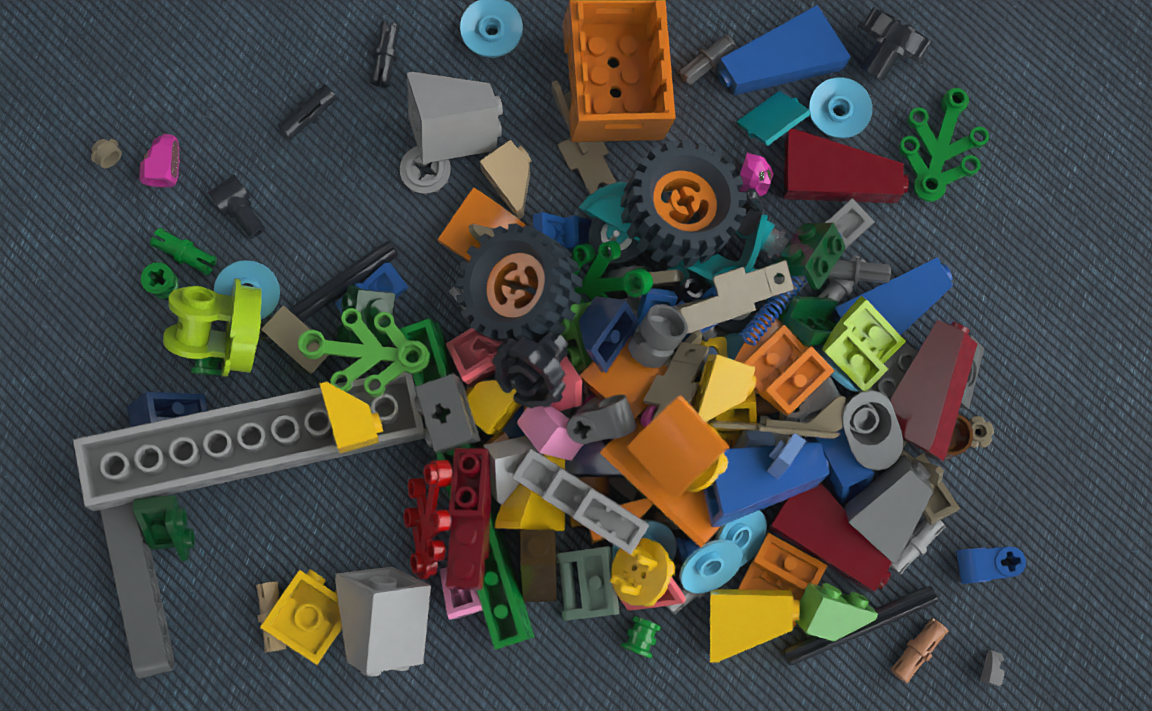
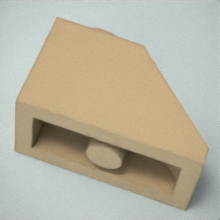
M510 140L482 159L480 166L482 173L515 217L520 219L523 217L531 158L522 146L517 148Z

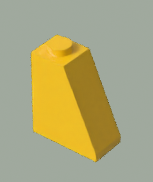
M546 454L542 455L565 470V459ZM519 483L507 500L501 504L495 521V528L523 530L555 529V531H564L565 512Z
M715 589L711 591L710 662L717 663L792 631L793 621H799V600H793L791 590Z

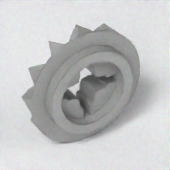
M418 146L410 149L401 161V178L412 192L424 195L439 192L448 183L451 172L449 159L431 162V170L436 176L426 174L420 180L421 172L417 166L425 167L430 162H422Z

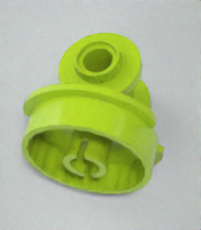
M234 278L231 296L218 294L202 286H189L174 290L169 295L168 306L178 316L179 320L177 324L165 330L163 335L164 346L170 352L184 358H222L221 374L225 377L228 376L229 370L250 373L260 333L262 289L241 285L240 278ZM212 321H226L225 332L211 330Z

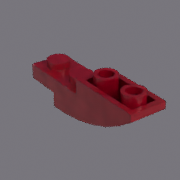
M455 448L449 504V515L452 520L445 585L448 589L482 590L484 564L485 559H488L491 512L490 455L488 449Z

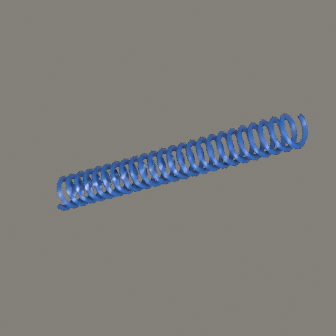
M790 276L792 284L798 289L792 290L794 294H791L789 291L785 292L790 298H787L783 293L779 294V296L787 301L786 303L778 295L768 298L764 306L753 317V320H750L749 324L742 330V333L739 334L746 343L755 346L757 344L756 341H760V337L764 336L763 332L768 331L767 328L771 327V323H774L775 319L779 317L778 314H782V310L786 309L785 305H789V301H792L793 297L797 295L796 292H800V288L804 287L803 283H807L805 276H801L805 279L804 281L797 276ZM792 278H795L801 285L794 282ZM774 300L780 302L783 305V307H780L778 304H776ZM770 304L776 306L779 309V312L772 308ZM767 309L773 311L776 316H773L771 313H769ZM764 314L770 316L772 321L767 319ZM760 318L764 319L768 325L763 323ZM757 323L761 324L765 329L760 328ZM753 327L758 329L761 332V334L757 333L753 329ZM749 332L755 334L757 338H754ZM745 336L749 337L754 343L747 340Z

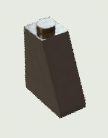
M555 529L520 530L524 602L557 601Z

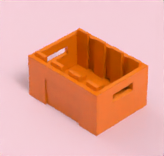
M569 0L562 26L564 53H568L571 107L569 110L571 142L664 140L676 119L666 1ZM615 59L618 61L619 66L611 68L607 61ZM613 88L620 90L621 96L618 98L612 97L610 90Z

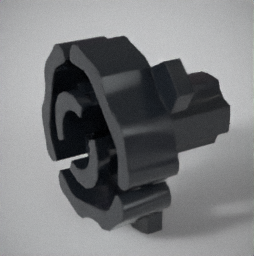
M873 7L864 22L860 21L857 26L877 40L861 68L883 81L900 54L923 64L925 61L923 56L932 43V40L908 24L902 25L900 19L876 7Z
M551 331L543 334L537 342L524 337L520 338L518 342L514 339H509L505 345L500 344L497 348V354L493 358L496 381L505 393H510L515 389L517 392L513 395L514 401L528 408H535L537 406L549 407L552 403L560 402L566 385L561 381L565 376V372L559 363L568 354V343L561 335L554 334Z

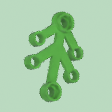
M354 308L346 309L342 313L341 320L343 326L347 330L353 331L363 344L328 341L324 339L322 333L316 330L305 331L298 340L301 353L308 359H318L323 354L360 358L344 371H338L331 377V385L346 393L351 389L354 380L380 361L394 363L379 375H371L366 378L364 388L371 397L381 396L385 391V386L402 373H419L429 363V352L426 346L418 341H408L395 325L393 316L388 312L377 314L374 324L379 333L387 334L396 348L383 347L362 321L360 312ZM355 315L358 319L355 323L349 324L346 322L347 317ZM382 319L391 321L390 325L385 328L380 327L379 322ZM311 343L319 344L318 350L313 352L308 350V346ZM410 354H417L419 356V359L414 363L407 361V357ZM339 378L347 379L345 386L338 387L335 385ZM372 382H379L381 386L378 390L372 391L369 389V385Z

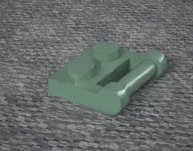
M611 547L556 554V564H559L564 611H561L562 621L620 614L617 593L614 590L613 584L609 581L611 579L613 563ZM574 562H577L582 601L581 609L577 608L572 566Z

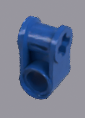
M983 547L956 550L961 584L1015 577L1020 575L1026 567V558L1022 551L1016 547L989 549ZM1006 557L1012 558L1013 564L1002 566L1001 559Z

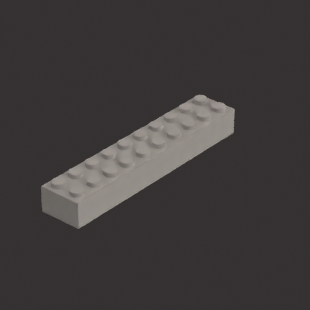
M402 373L385 386L384 393L379 397H371L366 393L364 388L366 378L357 379L352 382V387L347 393L367 403L371 414L378 412L383 432L377 433L379 443L341 454L336 444L321 387L74 439L85 507L92 511L134 503V499L170 495L424 439L422 418L414 402V397L417 396L412 374ZM376 381L372 382L369 385V389L376 391L380 388L381 384ZM347 382L338 383L335 385L338 387H343L347 384Z

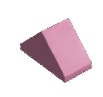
M551 405L549 407H527L517 421L519 427L539 453L571 461L583 446V444L573 441L567 433V424L570 419Z
M447 567L440 569L446 610L450 620L483 611L477 590L448 589L445 586Z

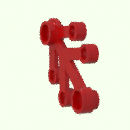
M448 460L431 461L430 464H426L424 467V479L413 478L408 481L409 497L411 499L417 498L418 507L405 508L403 520L406 528H412L416 550L411 555L410 565L412 572L417 574L420 580L428 579L430 575H435L438 561H443L446 555L444 542L442 540L431 541V539L441 531H448L450 528L449 512L447 510L436 511L439 488L450 486L452 480V469ZM425 482H426L427 485H429V491H428V497H427V499H426V485H425Z

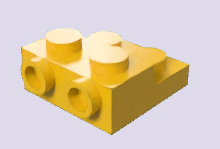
M309 569L306 574L299 570L260 628L318 665L342 630L337 589L333 592L325 587L323 584L326 580L316 572Z

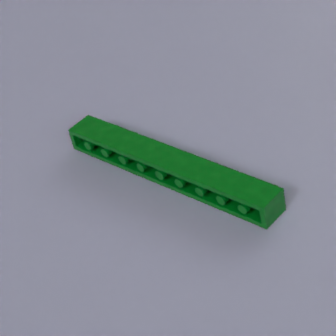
M429 318L399 329L408 341L421 342L429 352L427 367L419 373L412 374L416 386L455 374L440 324ZM410 354L407 358L410 363H414L419 359V356L417 354ZM444 409V414L439 416L440 420L446 421V416L450 414V410ZM476 443L461 448L477 449ZM454 450L446 453L436 452L438 460H448L453 471ZM451 484L450 486L446 487L449 499L451 493ZM491 495L488 559H485L483 588L482 590H477L493 646L496 650L534 638L535 636L502 528H495L497 511Z

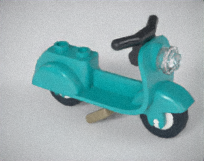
M623 181L599 188L589 195L578 207L593 219L588 233L589 244L593 246L596 256L599 254V246L604 242L613 240L620 245L621 255L617 260L609 262L612 265L627 264L635 260L641 253L636 247L640 239L636 236L630 240L626 233L631 223H622L621 214L625 208L620 207L627 184ZM748 189L746 191L747 201L742 206L748 214L741 220V225L735 232L739 238L746 240L740 260L734 262L719 254L715 256L713 254L708 261L701 264L698 260L692 267H684V262L681 260L676 267L671 266L666 271L649 272L653 278L651 288L681 286L690 278L689 274L713 287V276L740 267H744L745 273L757 270L753 267L760 251L768 254L767 258L770 260L774 254L780 257L789 242L784 237L787 231L784 229L779 231L774 228L775 224L767 220L768 215L762 214L765 207L763 199L755 189ZM661 197V200L666 203L667 199ZM608 247V253L611 255V249ZM647 247L646 250H648L651 253H654L651 249ZM663 256L662 259L668 262V258ZM768 298L755 302V311L720 322L717 326L730 333H742V330L745 329L750 320H753V317L764 306Z

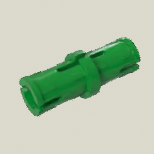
M162 228L155 231L154 234L164 239L165 242L152 237L150 241L152 247L173 256L174 261L177 263H186L205 275H209L213 269L203 264L202 261L215 266L217 257L194 247L193 242L188 239L181 240Z

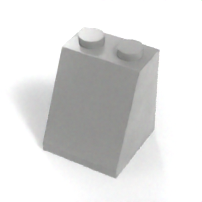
M417 72L407 73L408 118L423 163L497 150V137L502 136L498 115H502L503 109L500 96H494L490 83Z
M394 567L337 573L335 582L347 663L360 670V673L366 676H378L381 674V671L387 670L406 671L409 669V666L423 664L431 585Z

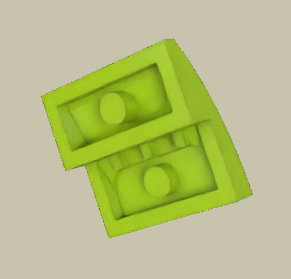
M860 296L837 323L822 350L864 392L868 391L888 370L884 363L906 341L867 299Z

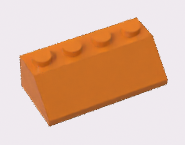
M640 415L635 418L637 424L635 431L626 436L614 438L600 454L694 542L702 547L720 528L712 527L704 490L696 492L685 490L680 496L673 499L627 448L645 429L640 422L642 418Z

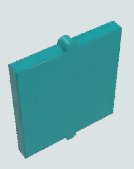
M778 91L739 119L737 124L748 133L750 138L755 137L768 146L811 113L808 108L798 102L797 98H790L783 92Z

